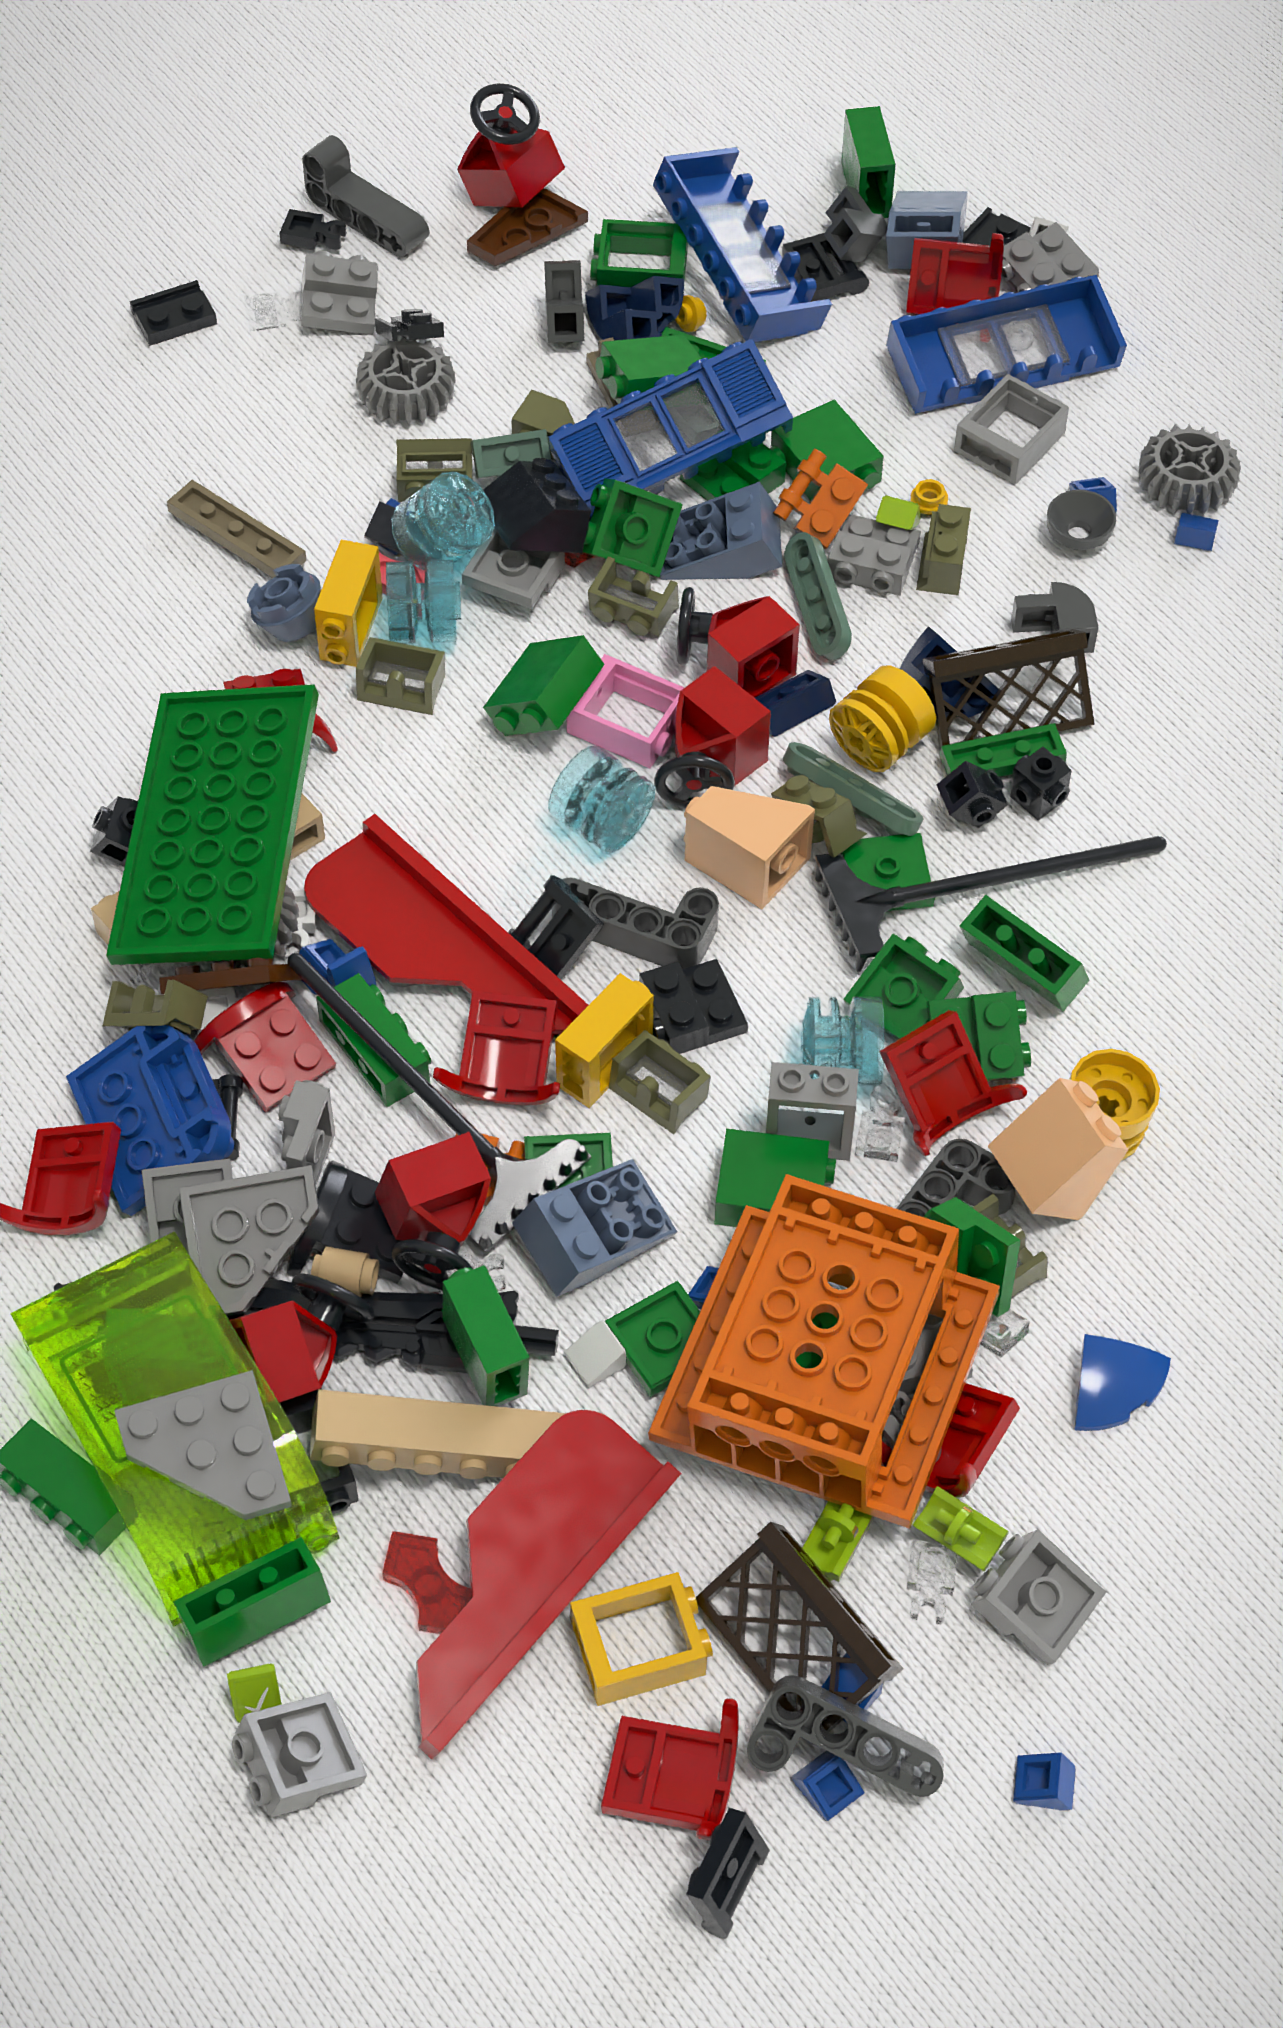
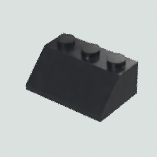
M535 458L533 461H518L477 494V504L510 550L583 553L591 510L553 461L546 458Z

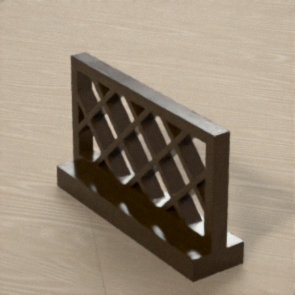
M1071 629L923 658L925 674L929 675L933 706L937 718L936 727L940 749L941 746L954 744L949 741L948 728L956 716L972 726L965 739L960 742L974 740L978 732L985 735V737L994 736L982 728L994 708L1010 719L1000 734L1013 732L1012 730L1016 724L1023 729L1033 728L1019 720L1032 701L1048 712L1039 726L1048 725L1053 717L1060 720V722H1055L1058 732L1094 725L1084 648H1088L1086 632ZM1074 657L1076 672L1068 684L1052 674L1061 659ZM1050 661L1046 669L1039 664ZM1032 665L1042 674L1029 692L1016 683L1014 679L1024 666ZM1012 669L1008 676L1001 672L1003 670ZM988 673H995L1004 680L992 699L976 689L984 675ZM975 676L971 683H968L963 679ZM1048 678L1063 688V691L1052 707L1036 697ZM956 680L966 687V690L954 707L943 700L941 683ZM1077 683L1079 693L1073 689ZM1010 685L1026 696L1014 715L998 704ZM972 693L988 703L976 723L960 712ZM1069 694L1080 700L1082 717L1068 720L1058 713V710ZM945 708L951 711L947 717L945 715Z
M770 1521L757 1533L760 1538L696 1596L697 1604L769 1692H771L776 1684L774 1679L776 1659L799 1660L798 1676L804 1679L807 1678L808 1661L831 1662L829 1691L839 1697L847 1698V1701L859 1706L882 1683L891 1681L904 1668L783 1525ZM763 1552L773 1563L772 1584L749 1583L750 1564ZM740 1574V1582H731ZM781 1574L790 1585H781ZM724 1588H739L738 1616L722 1615L711 1600ZM748 1589L771 1590L769 1618L747 1617ZM780 1591L797 1592L803 1599L801 1620L778 1619ZM811 1610L820 1621H810ZM727 1621L737 1622L736 1632ZM746 1623L769 1624L767 1652L751 1651L745 1644ZM778 1625L801 1626L799 1654L776 1653ZM810 1627L827 1628L832 1634V1657L808 1655ZM841 1646L851 1658L840 1657ZM757 1657L767 1658L766 1668L757 1659ZM840 1663L857 1664L868 1678L854 1693L838 1692ZM786 1692L778 1698L781 1707L790 1712L798 1711L805 1705L802 1697L794 1692ZM787 1694H796V1705ZM836 1714L828 1715L822 1722L825 1730L830 1732L844 1718Z

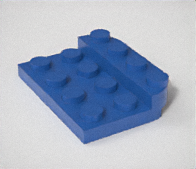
M136 1026L66 1076L85 1124L114 1122L121 1129L111 1187L121 1211L125 1214L133 1216L146 1207L142 1170L226 1159L233 1152L234 1140L231 1137L230 1120L196 1043L190 1037L171 1026Z

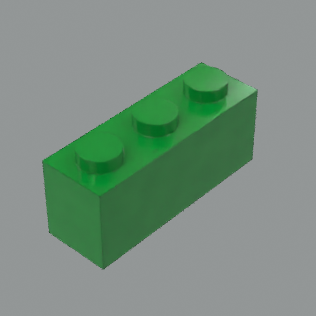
M986 894L959 925L968 944L1063 1012L1090 981L1080 961Z
M359 973L336 985L334 988L430 1083L429 1065L431 1064V1058L428 1051L421 1042L414 1043L409 1037L407 1026L398 1013L391 1014L386 1008L384 997L378 987L374 984L369 986ZM319 996L316 997L319 1021L386 1107L393 1105L414 1092Z
M32 1418L0 1449V1485L3 1489L15 1497L20 1493L31 1501L29 1503L31 1509L47 1523L55 1520L65 1528L63 1530L65 1536L80 1549L88 1546L100 1556L138 1516L132 1495Z
M300 1537L173 1601L184 1631L200 1662L205 1667L330 1603L331 1599L321 1570L303 1538Z

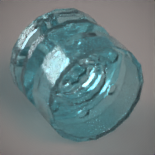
M454 471L441 473L399 504L392 516V534L397 547L408 561L419 569L429 572L444 571L462 557L481 546L491 537L495 526L494 511L486 493L479 484L467 475Z
M589 746L572 758L560 773L549 797L548 812L570 830L581 831L583 838L589 843H594L602 852L614 853L623 848L644 824L655 799V786L646 777L639 776L634 769L623 768L619 759L600 746Z
M808 997L807 1008L801 1021L802 1063L804 1065L859 1069L858 1086H881L884 1061L879 1052L884 1049L882 998L853 997L849 1008V1015L841 1016L837 998L829 997L827 1016H821L820 998ZM811 1074L810 1078L818 1079L819 1076L817 1074Z

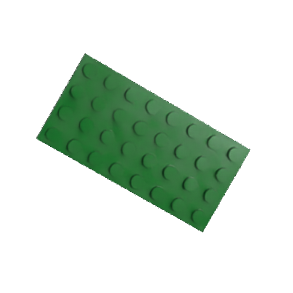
M315 684L160 694L106 953L111 965L248 960L251 958L273 959L319 697Z

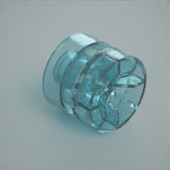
M453 560L427 561L424 582L417 583L415 567L412 561L386 562L387 612L390 641L416 644L419 622H426L428 637L431 643L457 642L456 620H461L460 581H454Z

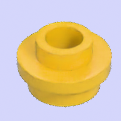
M691 295L683 296L682 306L675 319L683 331H696L705 323L707 313L703 301Z
M926 479L920 481L912 490L910 502L917 503L920 506V513L932 515V511L938 512L939 504H948V494L942 483L937 480Z

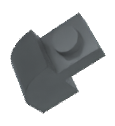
M846 186L825 212L832 224L823 235L840 260L864 261L887 232V224L882 214L872 213L856 188Z
M544 261L548 343L585 341L581 261Z
M1051 582L1049 594H1028L1014 597L1011 616L1013 633L1037 631L1056 633L1075 629L1086 632L1088 648H1084V653H1094L1099 628L1093 602L1082 590L1067 583Z

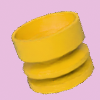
M891 665L880 666L858 685L857 690L851 691L836 704L829 714L831 731L840 747L851 759L873 772H885L893 766L898 759L907 753L908 748H912L935 728L937 719L934 706L926 691L905 671Z
M1116 1049L1093 1051L1079 1060L1072 1070L1069 1080L1083 1081L1095 1091L1098 1096L1096 1103L1104 1115L1114 1120L1121 1130L1120 1138L1128 1148L1127 1153L1122 1159L1124 1160L1134 1154L1143 1141L1149 1122L1158 1106L1160 1087L1155 1073L1143 1060L1133 1054Z

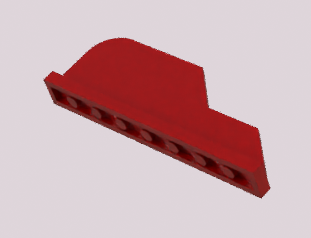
M376 814L362 822L363 832L319 861L307 874L304 886L305 898L311 909L353 949L363 946L367 952L370 964L390 983L462 986L471 995L474 990L556 1000L558 1008L554 1034L559 1035L589 1005Z
M576 1410L556 1419L466 1519L472 1599L416 1661L421 1744L418 1748L430 1759L435 1758L682 1474L668 1461L664 1465L661 1464L608 1416L591 1410Z

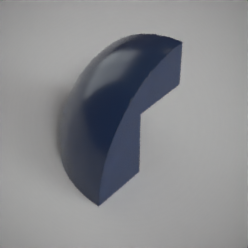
M652 276L632 287L598 285L586 291L587 311L595 332L602 340L613 337L614 341L660 337L665 327L674 321L679 314L684 296V279Z
M928 626L909 650L899 669L905 671L920 684L933 704L929 675L925 674L923 658L957 651ZM985 675L976 687V689L990 699L994 697L999 689ZM975 676L963 679L968 683H971ZM956 680L941 683L943 700L954 707L966 690V687ZM972 693L960 712L970 718L982 713L988 703ZM945 708V715L947 717L951 711Z

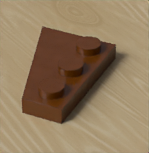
M543 188L522 208L503 207L467 240V251L489 264L497 266L587 223L588 211Z
M251 958L247 960L248 967L237 968L236 961L211 963L210 972L202 973L200 965L175 967V976L159 977L160 992L165 994L168 980H176L195 990L270 984L280 981H298L302 979L288 964H273V959Z

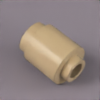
M325 1247L322 1255H315L311 1275L333 1282L359 1297H362L363 1294L373 1295L379 1275V1260L369 1258L368 1253Z

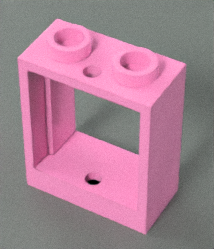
M604 654L601 659L605 665L567 717V733L651 768L659 755L665 756L671 746L675 733L679 693L684 687ZM613 692L665 713L649 737L597 716Z

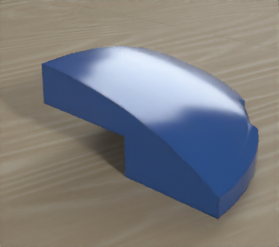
M1084 1334L1074 1430L1099 1431L1117 1427L1129 1422L1130 1413L1145 1402L1146 1406L1150 1407L1166 1382L1171 1358L1133 1343Z

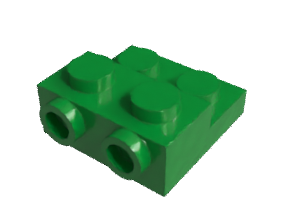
M749 441L733 449L732 456L727 461L718 463L717 459L714 458L698 466V473L694 477L684 479L681 474L680 480L706 501L760 482L769 494L785 483L786 458L782 450L777 446L768 448L761 443L758 446L752 447Z
M604 478L603 484H597L591 495L590 503L595 509L588 524L583 553L603 560L611 557L615 559V564L642 571L654 577H660L683 504L615 479Z
M893 933L843 1000L848 1006L899 1040L929 1022L927 1001L957 998L964 989V986L959 978L961 972L951 963L942 958L938 963L926 956L928 950L917 940L908 936L904 941Z
M1016 991L926 1002L928 1021L935 1019L948 1010L957 1012L987 1081L1025 1076L1024 1068L1031 1067V1051L1028 1042L1021 1043L1019 1026L1026 1025L1027 1013L1024 1000L1016 999Z
M957 1197L931 1208L924 1218L959 1228L957 1272L999 1285V1296L992 1314L998 1318L1010 1311L1021 1240Z

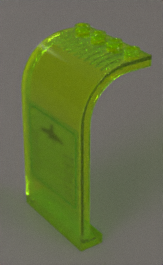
M175 1231L10 1313L24 1346L33 1356L117 1508L147 1568L164 1611L173 1627L181 1623L173 1601L300 1537L303 1538L311 1554L325 1550L332 1542L340 1538L323 1488L294 1428ZM253 1370L292 1507L244 1520L228 1512V1509L206 1497L201 1498L169 1481V1478L148 1467L143 1468L129 1461L114 1410Z

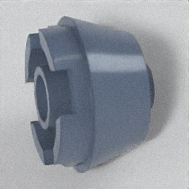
M289 564L274 569L273 572L276 577L266 582L261 588L258 583L254 584L247 597V603L251 608V618L254 623L283 642L301 639L316 629L314 608L321 592L320 581L315 575L304 571L299 564Z

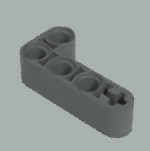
M329 135L302 156L306 193L310 200L325 212L345 222L352 229L398 257H404L429 237V226L419 213L351 171L349 151L338 137Z
M571 877L562 879L569 885L571 892L604 923V926L592 941L654 964L665 966L679 961L682 969L700 964L717 932L719 901L716 894L707 888L699 887L687 891L675 913L580 879ZM558 902L552 907V918L561 907Z
M954 1139L944 1145L896 1209L924 1217L931 1208L954 1197L974 1207L994 1194L999 1200V1215H1002L1011 1209L1016 1189L991 1152L967 1139ZM954 1164H961V1165L965 1166L966 1168H957V1167H954L953 1165H954ZM989 1186H998L1003 1190H994ZM932 1194H934V1195H939V1196H942L943 1198H942V1199H934V1198H931L929 1195H932Z
M796 1675L785 1676L779 1679L773 1686L752 1728L747 1746L748 1758L752 1765L759 1770L772 1772L779 1770L787 1763L801 1737L890 1784L919 1797L935 1793L940 1788L944 1777L943 1756L934 1745ZM786 1692H794L802 1697L805 1705L798 1711L790 1712L781 1707L778 1698ZM836 1714L846 1720L848 1728L840 1734L829 1733L824 1729L821 1721L828 1715ZM764 1735H773L781 1741L783 1748L776 1754L764 1753L759 1748L757 1740ZM873 1737H881L890 1743L892 1749L884 1756H875L867 1751L865 1743ZM903 1748L905 1749V1759L901 1758L900 1767H896L900 1749ZM923 1761L930 1763V1772L924 1771L921 1777L914 1775V1766L919 1767Z

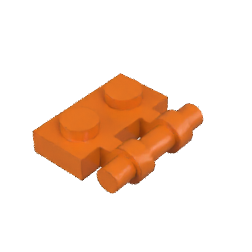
M814 449L808 459H803L797 467L799 473L788 489L784 488L778 499L780 502L773 514L786 521L792 510L801 515V518L793 529L799 533L806 532L821 541L823 548L827 549L868 484L837 463L828 475L819 468L827 456L821 451ZM812 481L820 488L810 504H808L801 496Z

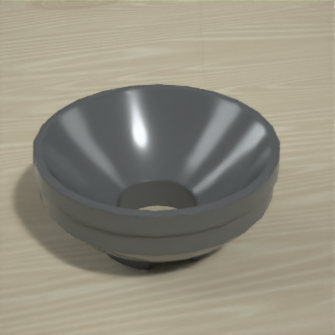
M1070 490L1061 493L1051 501L1047 510V528L1049 533L1060 544L1073 550H1087L1101 546L1112 536L1116 525V512L1113 505L1102 495L1088 490ZM1080 527L1088 531L1089 536L1075 538L1068 531L1072 528Z

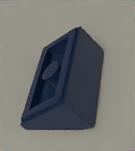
M806 670L755 697L756 700L771 711L770 735L772 736L782 734L836 703L830 679L810 670Z

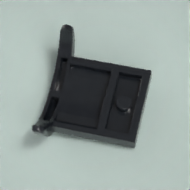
M334 1160L327 1164L317 1189L320 1212L296 1243L287 1265L288 1275L294 1277L301 1273L313 1248L323 1252L325 1247H333L368 1253L369 1258L379 1260L378 1276L398 1284L403 1276V1272L394 1263L391 1252L394 1245L402 1240L395 1239L375 1195L379 1182L345 1168L344 1164Z

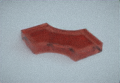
M392 1531L382 1572L383 1580L402 1588L414 1600L419 1612V1631L441 1634L472 1599L471 1588L455 1582L443 1570L438 1559L437 1538Z

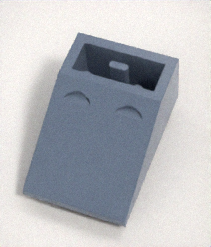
M897 191L889 211L886 234L888 269H911L914 238L963 243L968 191Z
M757 482L681 510L662 567L661 580L749 579L782 567L780 518L773 514L777 506L761 483Z
M633 1159L534 1198L512 1222L556 1297L591 1283L678 1232Z

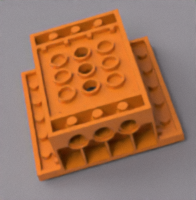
M786 1174L770 1212L748 1205L745 1206L649 1429V1440L838 1505L843 1503L849 1504L856 1511L910 1529L998 1299L1000 1286L957 1272L959 1228ZM828 1282L847 1287V1289H835ZM826 1312L833 1314L838 1319V1322L831 1328L822 1329L815 1326L812 1319L817 1314ZM928 1314L943 1318L887 1466L884 1467L882 1466V1432ZM804 1352H814L822 1358V1361L814 1368H803L796 1362V1359Z

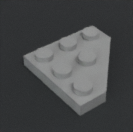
M312 1165L179 1188L195 1301L199 1310H218L219 1318L245 1314L320 1212Z
M253 1370L114 1410L129 1461L143 1468L148 1467L169 1478L170 1482L201 1498L206 1497L227 1508L228 1512L244 1520L292 1507Z

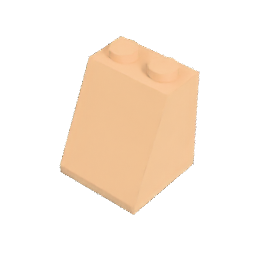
M710 786L701 797H694L685 809L686 827L683 838L685 842V861L760 909H763L811 858L815 809L806 804Z
M1063 1078L1056 1080L988 1145V1148L1032 1214L1080 1220L1128 1151V1148L1120 1138L1121 1130L1119 1126L1109 1116L1104 1115L1096 1103L1098 1101L1097 1094L1083 1081L1077 1082Z

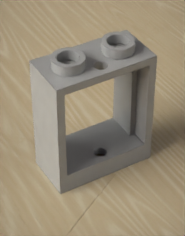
M1007 374L957 424L954 451L1016 485L1065 434L1069 407L1059 400L1033 388L1026 382H1022ZM1006 409L1041 428L1023 448L988 429Z
M771 1062L766 1133L830 1141L828 1158L850 1161L859 1069ZM817 1074L819 1078L812 1079L810 1078V1075ZM779 1106L844 1111V1113L832 1114L779 1109Z

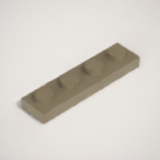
M193 479L167 500L168 512L272 578L276 577L273 572L276 568L289 564L302 565L307 561L304 549Z

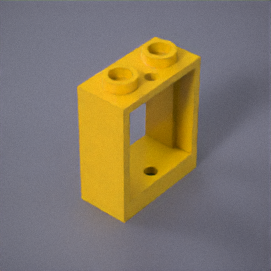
M340 540L314 608L320 660L329 661L337 665L344 664L357 667L383 599L378 546Z
M619 973L555 1040L556 1082L560 1083L561 1090L589 1109L609 1088L612 1059L644 1030L653 1035L654 995L651 994L650 990L643 983L632 981Z
M679 1572L570 1602L571 1624L597 1706L706 1675L707 1657L713 1656L710 1638L705 1628L699 1630L693 1616L698 1614L696 1597L691 1586L684 1588ZM671 1600L688 1650L612 1672L596 1621Z

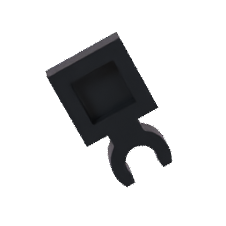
M289 209L279 232L280 244L314 250L317 243H323L332 250H339L342 247L341 236L346 237L347 234L346 223L343 221L332 220L325 223L323 214Z

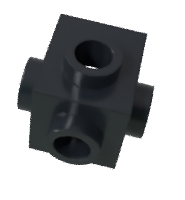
M1041 747L1031 756H1023L1013 768L1010 797L1038 821L1067 799L1070 793L1069 783L1072 770L1062 758L1054 756L1046 748Z
M964 761L936 784L949 815L958 822L963 821L977 828L992 821L996 814L1008 806L1002 792L1004 785L1000 777L993 770H985L968 761Z
M117 796L107 807H100L92 824V828L97 831L90 852L125 867L138 801Z

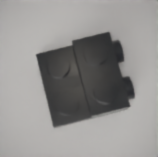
M717 959L682 969L679 961L639 973V982L643 983L650 990L651 994L654 995L653 1036L666 1041L677 1053L682 1054L748 1032V1022Z

